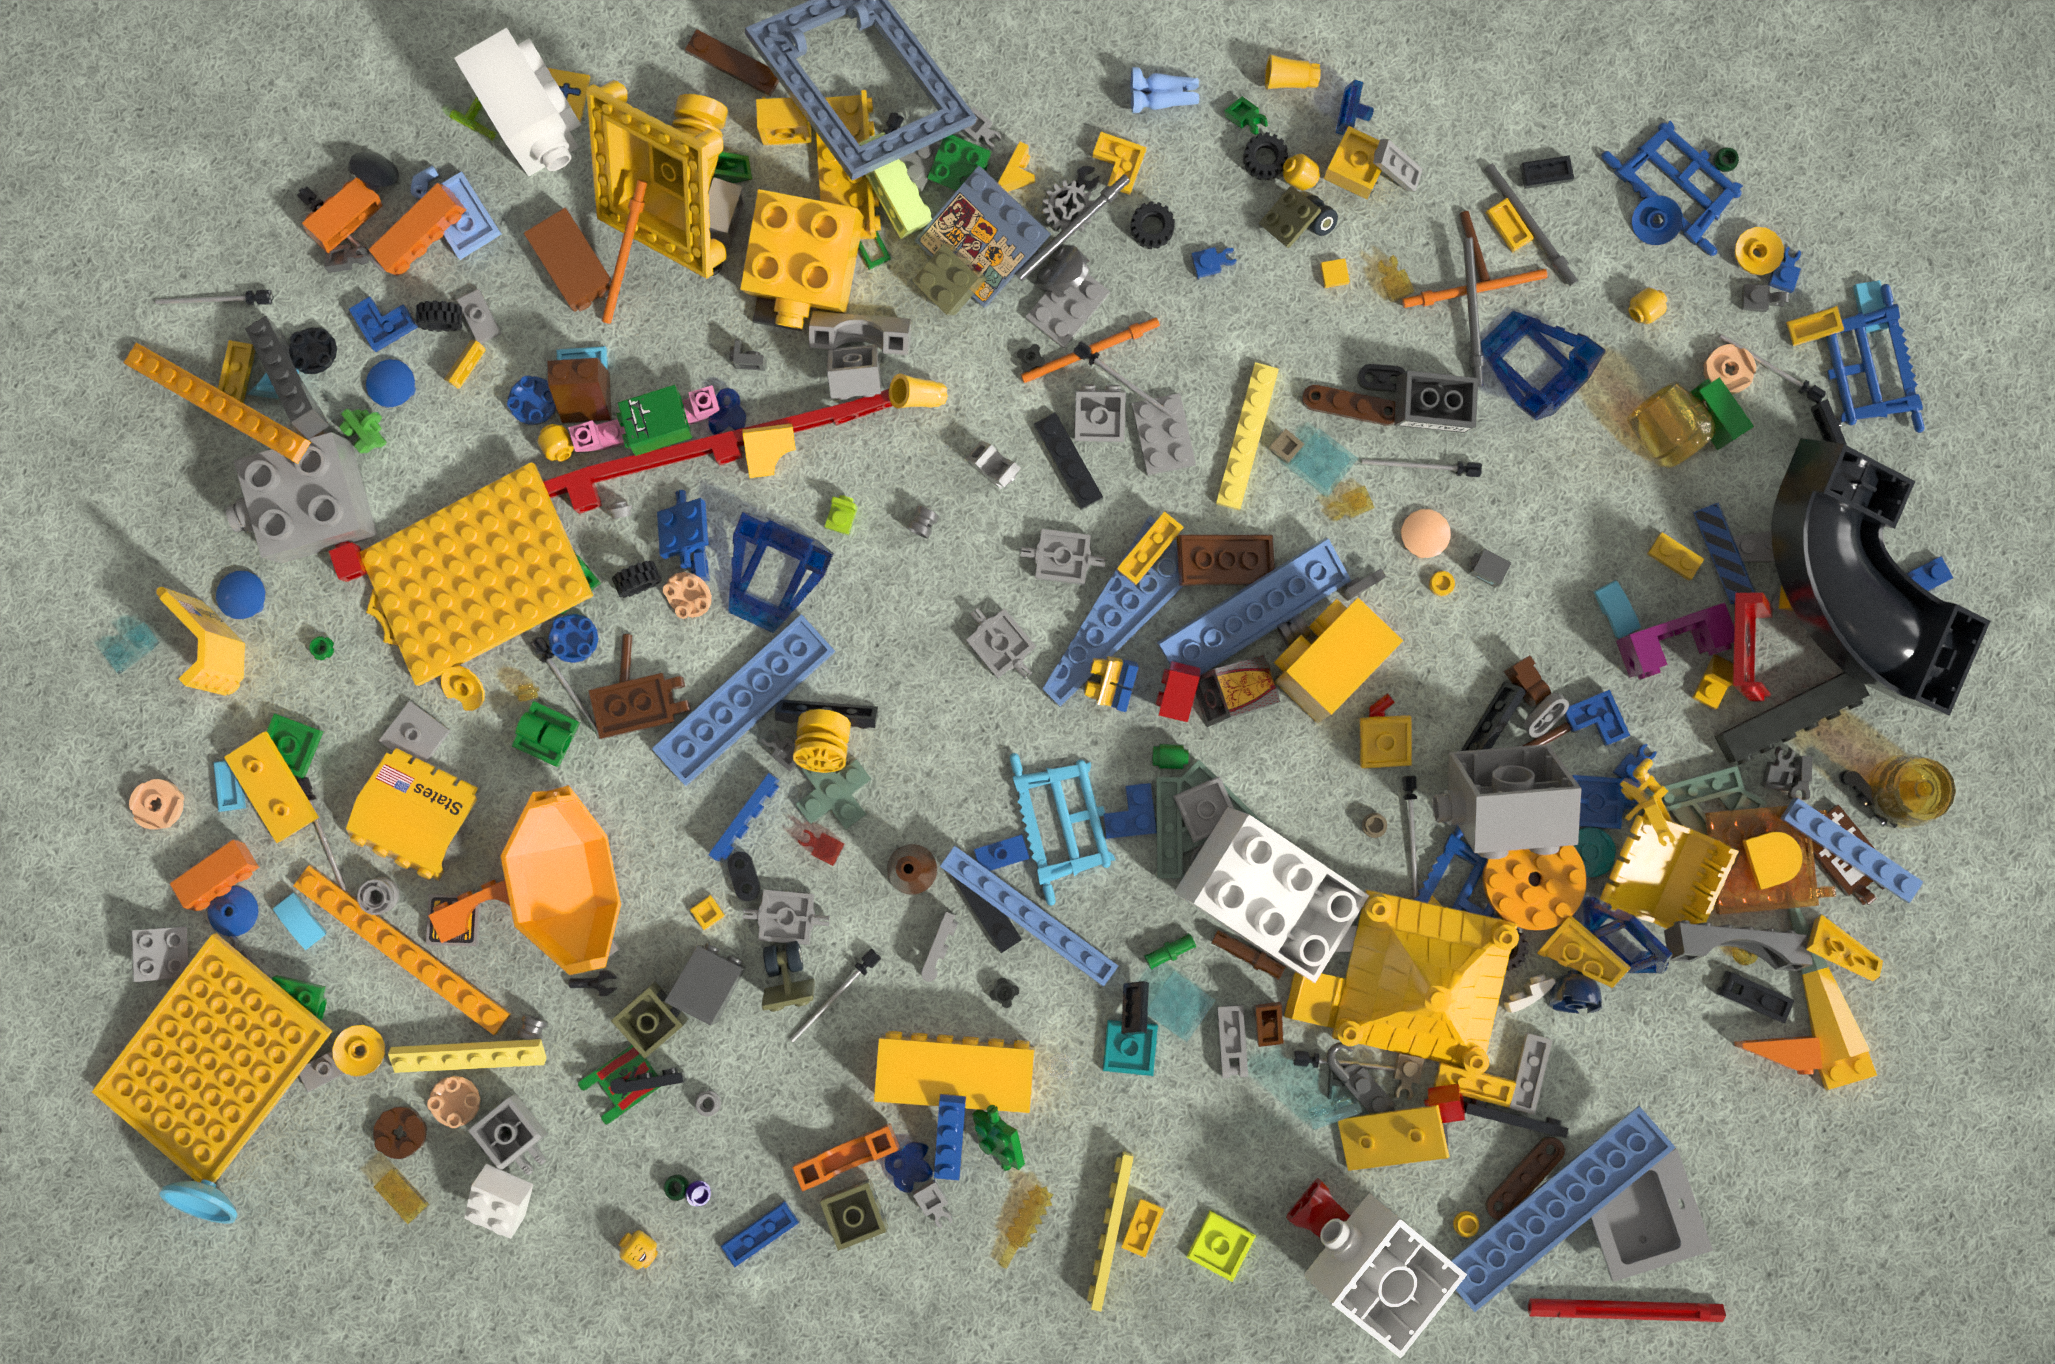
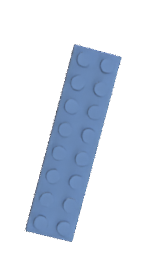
M1325 537L1158 641L1157 644L1169 664H1171V661L1199 667L1201 668L1200 675L1274 630L1277 628V625L1290 620L1295 615L1346 585L1351 579L1330 540Z
M801 614L658 742L652 750L685 786L689 785L836 651Z

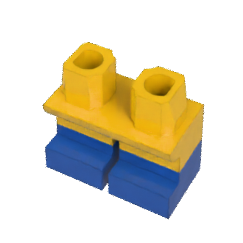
M1107 656L1106 660L1093 658L1090 673L1102 675L1100 683L1087 680L1084 695L1096 699L1099 705L1111 706L1116 708V710L1126 712L1132 693L1131 688L1133 689L1139 668L1137 662Z

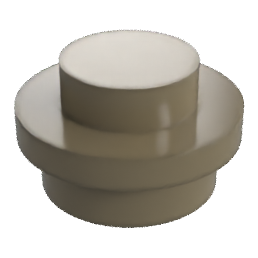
M1370 813L1362 821V830L1368 837H1381L1387 830V821L1379 813Z

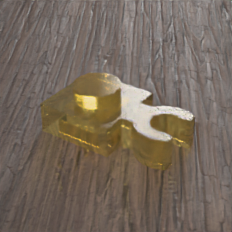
M1394 255L1389 258L1391 267H1386L1382 260L1377 265L1378 270L1386 275V277L1381 279V283L1390 303L1411 295L1415 291L1405 269L1397 270L1398 261Z
M1365 485L1341 496L1342 503L1334 501L1327 506L1328 510L1334 507L1339 509L1340 513L1332 518L1333 521L1341 520L1347 512L1350 518H1354L1375 508Z

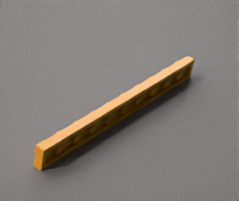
M137 342L123 362L297 464L311 443L302 436Z
M308 866L293 885V887L491 1034L496 1035L511 1015V1013L379 915H371L363 911L356 898L341 889L340 886L313 866Z

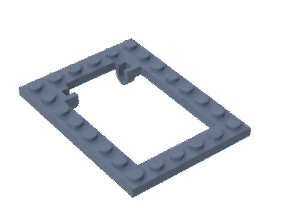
M810 0L745 27L746 37L851 180L963 130L976 122L977 117L888 0ZM846 14L850 19L857 17L856 27L859 31L874 25L938 111L860 146L796 60V58L805 55L807 52L806 39L803 33Z

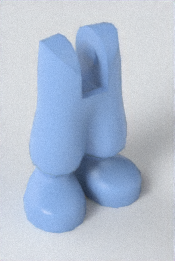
M1132 67L1130 91L1132 93L1131 111L1132 113H1139L1144 107L1158 110L1172 106L1199 104L1198 93L1183 92V90L1197 89L1199 87V80L1193 77L1172 76L1162 73H1153L1148 78H1145L1140 68Z

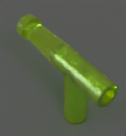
M475 97L465 115L455 109L450 112L449 117L488 137L491 141L497 135V132L491 131L474 120L482 107L478 97Z

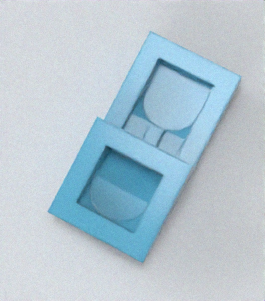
M1615 580L1594 591L1602 613L1607 615L1613 633L1617 638L1620 639L1641 628L1639 620L1618 581Z
M294 892L273 907L278 918L305 950L326 935V930L310 914L311 910Z

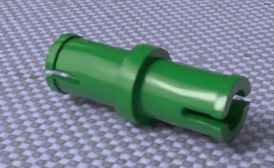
M1188 933L1171 943L1168 941L1163 943V947L1144 955V958L1152 970L1169 960L1172 962L1177 960V956L1196 948V944L1191 934Z

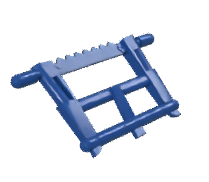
M1670 120L1668 124H1659V132L1644 145L1637 147L1638 152L1624 164H1621L1609 151H1604L1601 154V158L1611 168L1616 169L1614 174L1625 183L1629 182L1634 192H1639L1641 198H1648L1658 194L1642 181L1635 172L1648 159L1656 164L1706 209L1693 224H1690L1683 217L1681 230L1684 232L1683 235L1693 245L1698 243V246L1708 255L1715 256L1717 254V248L1706 238H1703L1702 235L1714 219L1719 220L1720 214L1733 198L1741 196L1740 188L1743 185L1738 182L1732 183L1707 160L1711 155L1705 149L1701 153L1695 150L1674 131V124ZM1667 139L1693 161L1682 174L1656 151ZM1699 168L1724 189V192L1714 202L1688 180Z
M1883 284L1880 291L1883 304L1886 307L1864 315L1860 312L1855 316L1843 319L1844 331L1826 336L1834 368L1827 371L1829 380L1836 379L1844 410V413L1841 415V423L1846 421L1848 425H1855L1857 420L1887 418V414L1911 412L1914 430L1917 433H1921L1925 429L1922 414L1919 411L1923 410V405L1919 394H1916L1915 387L1918 384L1913 380L1916 375L1911 369L1914 366L1908 362L1911 357L1906 353L1909 348L1904 344L1907 340L1902 335L1905 330L1899 326L1898 319H1900L1899 306L1897 303L1893 304L1894 299L1890 285ZM1883 323L1888 324L1905 393L1903 398L1885 402L1882 400L1865 327ZM1855 330L1862 363L1844 366L1836 334ZM1865 372L1872 405L1854 408L1846 376Z
M1457 825L1454 835L1451 833L1445 843L1443 854L1436 857L1438 863L1432 865L1433 871L1427 874L1429 879L1422 882L1424 887L1418 890L1420 895L1414 898V900L1429 902L1452 857L1456 855L1474 865L1452 908L1457 910L1465 909L1471 913L1497 918L1493 915L1495 911L1489 902L1485 910L1468 901L1483 873L1488 858L1474 853L1469 845L1460 840L1464 834Z

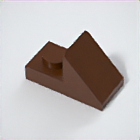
M1281 1001L1254 1005L1252 1010L1256 1021L1258 1047L1284 1044Z

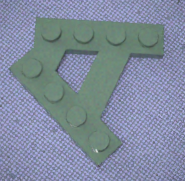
M1200 760L1182 777H1156L1157 879L1183 878L1182 853L1205 844L1208 839L1206 837L1193 843L1186 826L1182 828V816L1173 796L1217 777ZM1224 784L1234 809L1249 814L1263 823Z
M1738 766L1665 785L1664 787L1668 792L1661 798L1667 811H1670L1681 825L1710 836L1738 850L1735 862L1744 847L1742 840L1749 838L1767 804L1766 801L1745 790ZM1651 790L1644 791L1648 796L1654 794ZM1719 798L1730 813L1720 831L1697 803Z

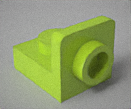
M839 495V498L832 496V505L824 526L825 529L849 536L858 509L857 505L853 503L854 499L844 495Z

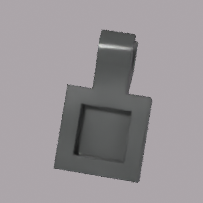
M1744 284L1741 310L1767 312L1769 305L1784 307V303H1788L1789 292L1770 293V286Z
M1812 756L1794 757V761L1791 762L1796 769L1793 776L1795 784L1788 791L1789 799L1796 798V792L1800 790L1802 792V800H1809V782H1812Z

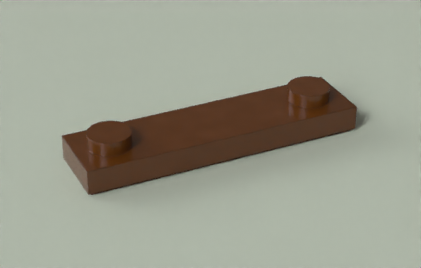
M697 29L685 48L687 54L770 97L779 83V80L767 65Z

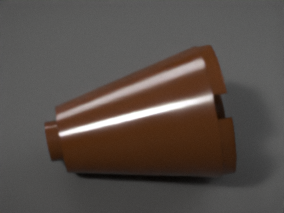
M916 844L904 845L895 850L889 858L887 864L889 881L895 889L904 894L915 895L922 893L936 879V860L932 853L923 846ZM907 864H911L914 868L910 874L905 873V866Z

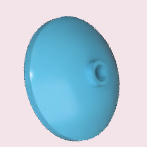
M208 1180L170 1183L163 1186L159 1193L160 1197L169 1205L197 1218L216 1223L230 1224L235 1222L238 1216L236 1208L223 1192L216 1189L217 1185Z

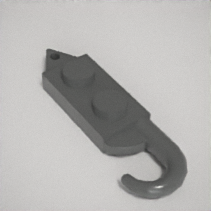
M1341 1042L1332 1045L1326 1055L1330 1069L1369 1114L1395 1111L1394 1107L1396 1104L1363 1066L1353 1063L1343 1068L1336 1060L1335 1055L1338 1050L1347 1049L1352 1052L1353 1047L1346 1046Z

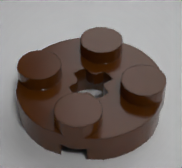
M406 1106L395 1107L383 1112L377 1119L373 1130L375 1148L385 1156L393 1159H403L413 1155L423 1146L427 1135V1127L422 1117L416 1110ZM399 1125L403 1126L402 1130L406 1132V1136H402L400 1140L394 1134V1130L398 1129Z

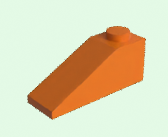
M1800 1036L1734 1041L1735 1047L1788 1069L1797 1070V1074H1813V1069H1822L1819 1037Z

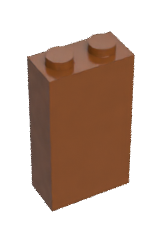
M566 207L524 232V235L574 312L586 310L591 306V302L598 297L605 298L608 296L612 279Z

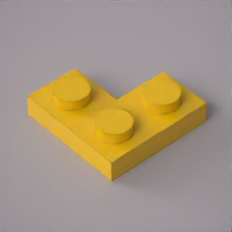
M1100 132L1092 157L1114 164L1107 186H1111L1125 174L1130 182L1119 192L1130 195L1147 147Z

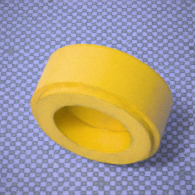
M1446 571L1436 572L1429 580V588L1437 596H1446L1455 587L1454 577Z

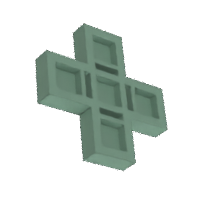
M857 759L837 774L836 772H813L802 768L816 789L797 802L796 805L810 824L832 810L843 827L848 829L867 815L852 795L872 780Z

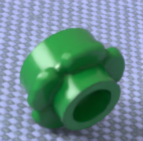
M318 636L310 643V653L314 655L315 659L320 661L330 658L334 653V642L328 637Z

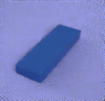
M784 1201L723 1243L721 1248L735 1268L799 1223V1220L787 1202Z

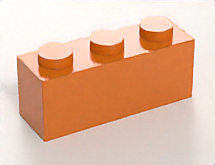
M356 177L354 180L346 182L342 190L336 195L327 198L323 206L317 211L309 213L304 222H302V225L307 235L324 251L329 253L382 207L379 195L373 190L368 189L365 186V182Z
M233 839L169 884L183 908L200 911L210 905V901L217 896L227 894L236 883L250 878L253 874L252 872L258 869L259 866L245 843Z

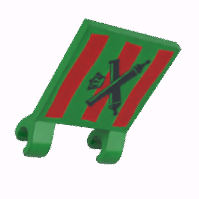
M633 1045L578 1082V1086L582 1091L599 1082L615 1105L614 1108L601 1116V1120L605 1125L614 1121L660 1088L656 1087L615 1094L611 1091V1082L619 1077H624L631 1081L636 1080V1075L652 1072V1077L658 1076L647 1058L644 1059Z

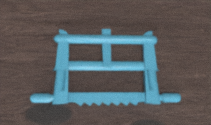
M1012 753L1009 757L1013 774L1015 773V776H1012L1016 791L1019 792L1020 796L1017 802L1022 806L1020 812L1025 816L1022 819L1027 825L1024 830L1029 834L1027 840L1031 843L1029 849L1034 852L1032 858L1037 862L1039 884L1043 885L1046 903L1052 906L1055 904L1056 898L1053 887L1050 884L1051 881L1072 873L1076 876L1079 872L1098 865L1108 868L1111 865V861L1116 860L1114 855L1108 852L1100 817L1105 814L1104 807L1096 806L1088 775L1091 769V762L1086 764L1084 760L1079 759L1074 766L1055 769L1046 768L1047 771L1022 774L1023 769L1020 757L1017 753ZM1079 776L1087 810L1069 815L1061 781ZM1051 784L1070 861L1051 866L1047 864L1028 790ZM1090 819L1098 854L1080 858L1072 823Z

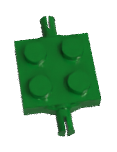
M988 1106L987 1112L977 1109L972 1114L980 1149L985 1154H991L998 1158L1002 1170L1008 1171L1013 1167L1019 1171L1025 1165V1160L1017 1129L1001 1119L997 1106Z

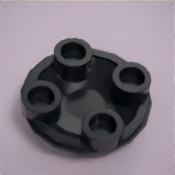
M356 153L351 156L347 167L351 174L365 182V186L368 189L374 191L379 190L380 187L397 183L399 177L396 166L384 156L376 153Z
M308 328L301 332H294L290 337L289 355L295 369L304 374H318L324 372L333 364L337 355V345L335 339L326 329Z

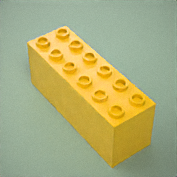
M887 1031L885 1035L879 1038L874 1102L939 1106L940 1094L966 1096L965 1108L987 1110L988 1106L995 1105V1107H998V1111L1030 1113L1034 1046H1029V1041L1014 1040L1013 1045L1004 1044V1039L989 1038L988 1043L978 1042V1037L963 1036L962 1041L953 1040V1035L939 1034L937 1039L928 1038L927 1033H913L911 1037H904L901 1031Z

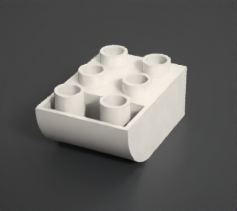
M1229 807L1225 810L1174 894L1253 946L1316 983L1369 897L1368 894L1251 815Z

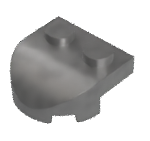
M1061 245L1052 253V259L1047 266H1044L1039 271L1038 278L1034 284L1041 290L1052 291L1056 296L1064 297L1066 296L1065 291L1072 286L1076 289L1085 279L1089 272V267L1086 263L1090 260L1077 247Z

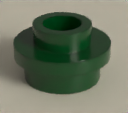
M1725 147L1716 152L1713 162L1719 171L1730 172L1737 167L1739 156L1733 148ZM1722 157L1728 158L1729 164L1724 163Z
M680 1174L670 1176L664 1184L666 1196L673 1201L684 1199L689 1182ZM675 1183L681 1185L680 1192L674 1189Z

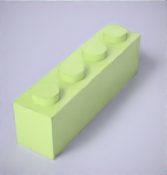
M882 132L867 140H864L860 142L859 145L862 146L879 137H882L885 135V133ZM895 160L865 174L900 239L925 228L932 220L931 212L928 206L922 202L916 184L911 182L903 161Z

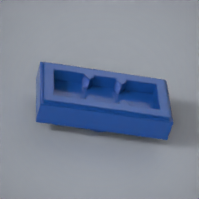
M1022 835L974 849L978 863L989 871L1030 859Z

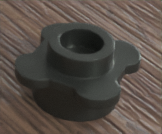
M1032 344L1030 348L1018 350L1017 357L1021 359L1023 371L1029 372L1045 364V359L1041 357L1039 352V345Z
M999 978L997 980L998 985L994 990L990 991L989 995L992 1000L1002 1003L1004 1008H1009L1012 1005L1014 996L1019 994V987L1009 984L1006 978ZM1003 990L1007 991L1006 995L1002 994Z

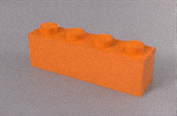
M437 183L368 250L386 272L397 276L403 274L409 269L410 264L416 258L424 255L427 248L444 235V231L461 219L462 214L467 209L450 188Z

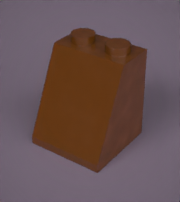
M598 358L547 361L548 386L563 424L612 421L610 372Z

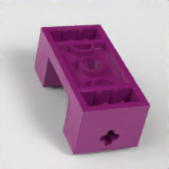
M1725 602L1616 640L1629 678L1637 676L1641 680L1661 673L1660 667L1668 664L1659 641L1670 638L1674 634L1677 636L1691 630L1699 654L1708 652V655L1711 656L1731 649V643L1734 642L1735 627Z

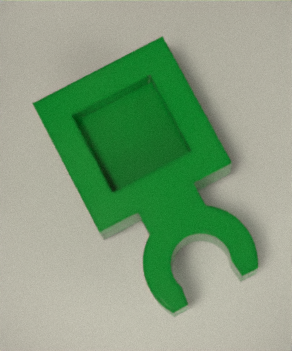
M1243 96L1224 110L1225 117L1241 129L1248 125L1252 134L1257 135L1259 133L1257 124H1262L1264 127L1268 126L1266 116L1259 114V108Z

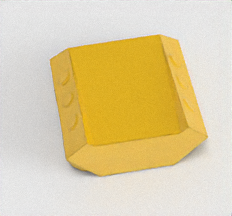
M1295 972L1291 979L1292 986L1286 1003L1284 1017L1334 1028L1346 979L1321 973L1316 983Z

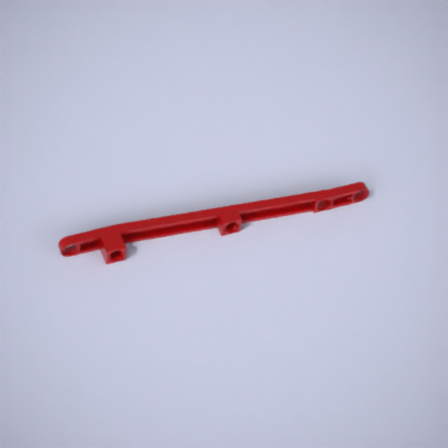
M889 388L881 390V394H876L872 397H861L852 401L656 449L641 455H632L584 467L543 483L550 498L569 493L574 510L581 514L602 506L595 485L597 482L711 453L714 454L720 466L743 458L739 446L744 445L743 429L792 424L794 433L833 422L838 425L893 406L889 398Z

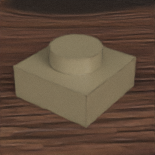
M1285 428L1269 449L1288 464L1301 450L1304 443Z

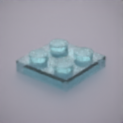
M1319 428L1288 469L1328 498L1358 458Z
M1172 971L1148 1006V1015L1188 1042L1216 1000L1175 971Z
M1342 1095L1332 1099L1333 1104L1323 1107L1322 1104H1318L1308 1108L1309 1113L1304 1114L1307 1125L1315 1130L1361 1113L1362 1110L1358 1101L1352 1097L1347 1098L1346 1095Z

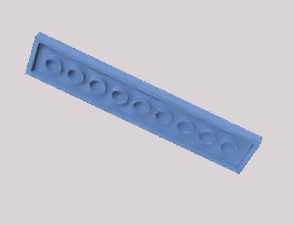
M1638 1105L1450 1260L1467 1274L1455 1290L1470 1308L1476 1312L1676 1147Z

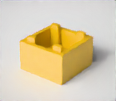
M762 97V99H756L757 129L763 145L812 143L811 124L792 98L766 99V97Z
M1348 126L1328 166L1324 180L1368 200L1382 171L1373 163L1374 153L1378 148L1380 140Z

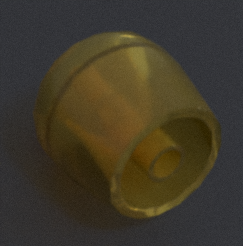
M1677 381L1667 384L1635 408L1626 419L1647 457L1655 465L1664 468L1674 467L1691 457L1706 445L1716 432V422L1707 408Z
M1914 754L1894 755L1884 759L1875 765L1867 778V783L1871 786L1874 805L1870 803L1869 807L1873 814L1882 818L1887 824L1890 822L1891 824L1898 825L1897 827L1899 828L1924 826L1942 816L1953 804L1956 793L1954 779L1945 766L1938 761Z

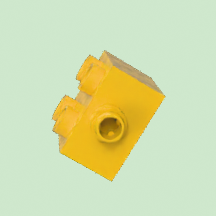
M758 189L740 290L750 296L776 300L774 311L778 312V314L776 315L775 324L802 329L803 319L808 318L810 307L846 314L864 216L854 207Z

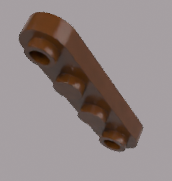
M1310 385L1302 394L1303 405L1312 411L1383 426H1390L1395 421V402L1392 400L1320 385ZM1311 394H1318L1319 400H1313ZM1384 409H1390L1392 411V415H1386L1384 413Z
M1552 1136L1542 1138L1487 1198L1485 1203L1487 1213L1492 1218L1500 1220L1527 1198L1563 1159L1565 1155L1563 1143ZM1548 1145H1553L1554 1151L1551 1154L1546 1152ZM1498 1201L1502 1202V1208L1495 1210L1494 1204Z

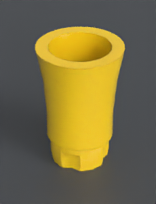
M1269 54L1265 70L1266 90L1276 88H1317L1320 80V64Z
M901 373L893 377L889 387L890 402L897 409L907 407H939L945 404L948 396L947 388L943 383L914 378Z

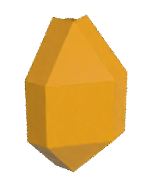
M569 785L549 791L532 792L500 856L514 927L569 975L604 968L607 964L621 907L607 834Z

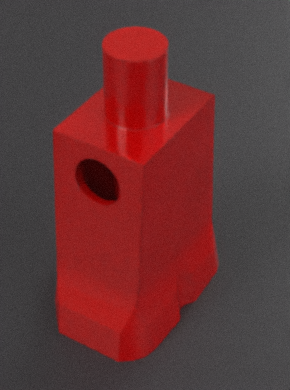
M1319 1178L1312 1182L1286 1215L1289 1222L1297 1227L1310 1230L1319 1238L1323 1227L1330 1220L1340 1219L1345 1222L1350 1217L1332 1198L1329 1188Z

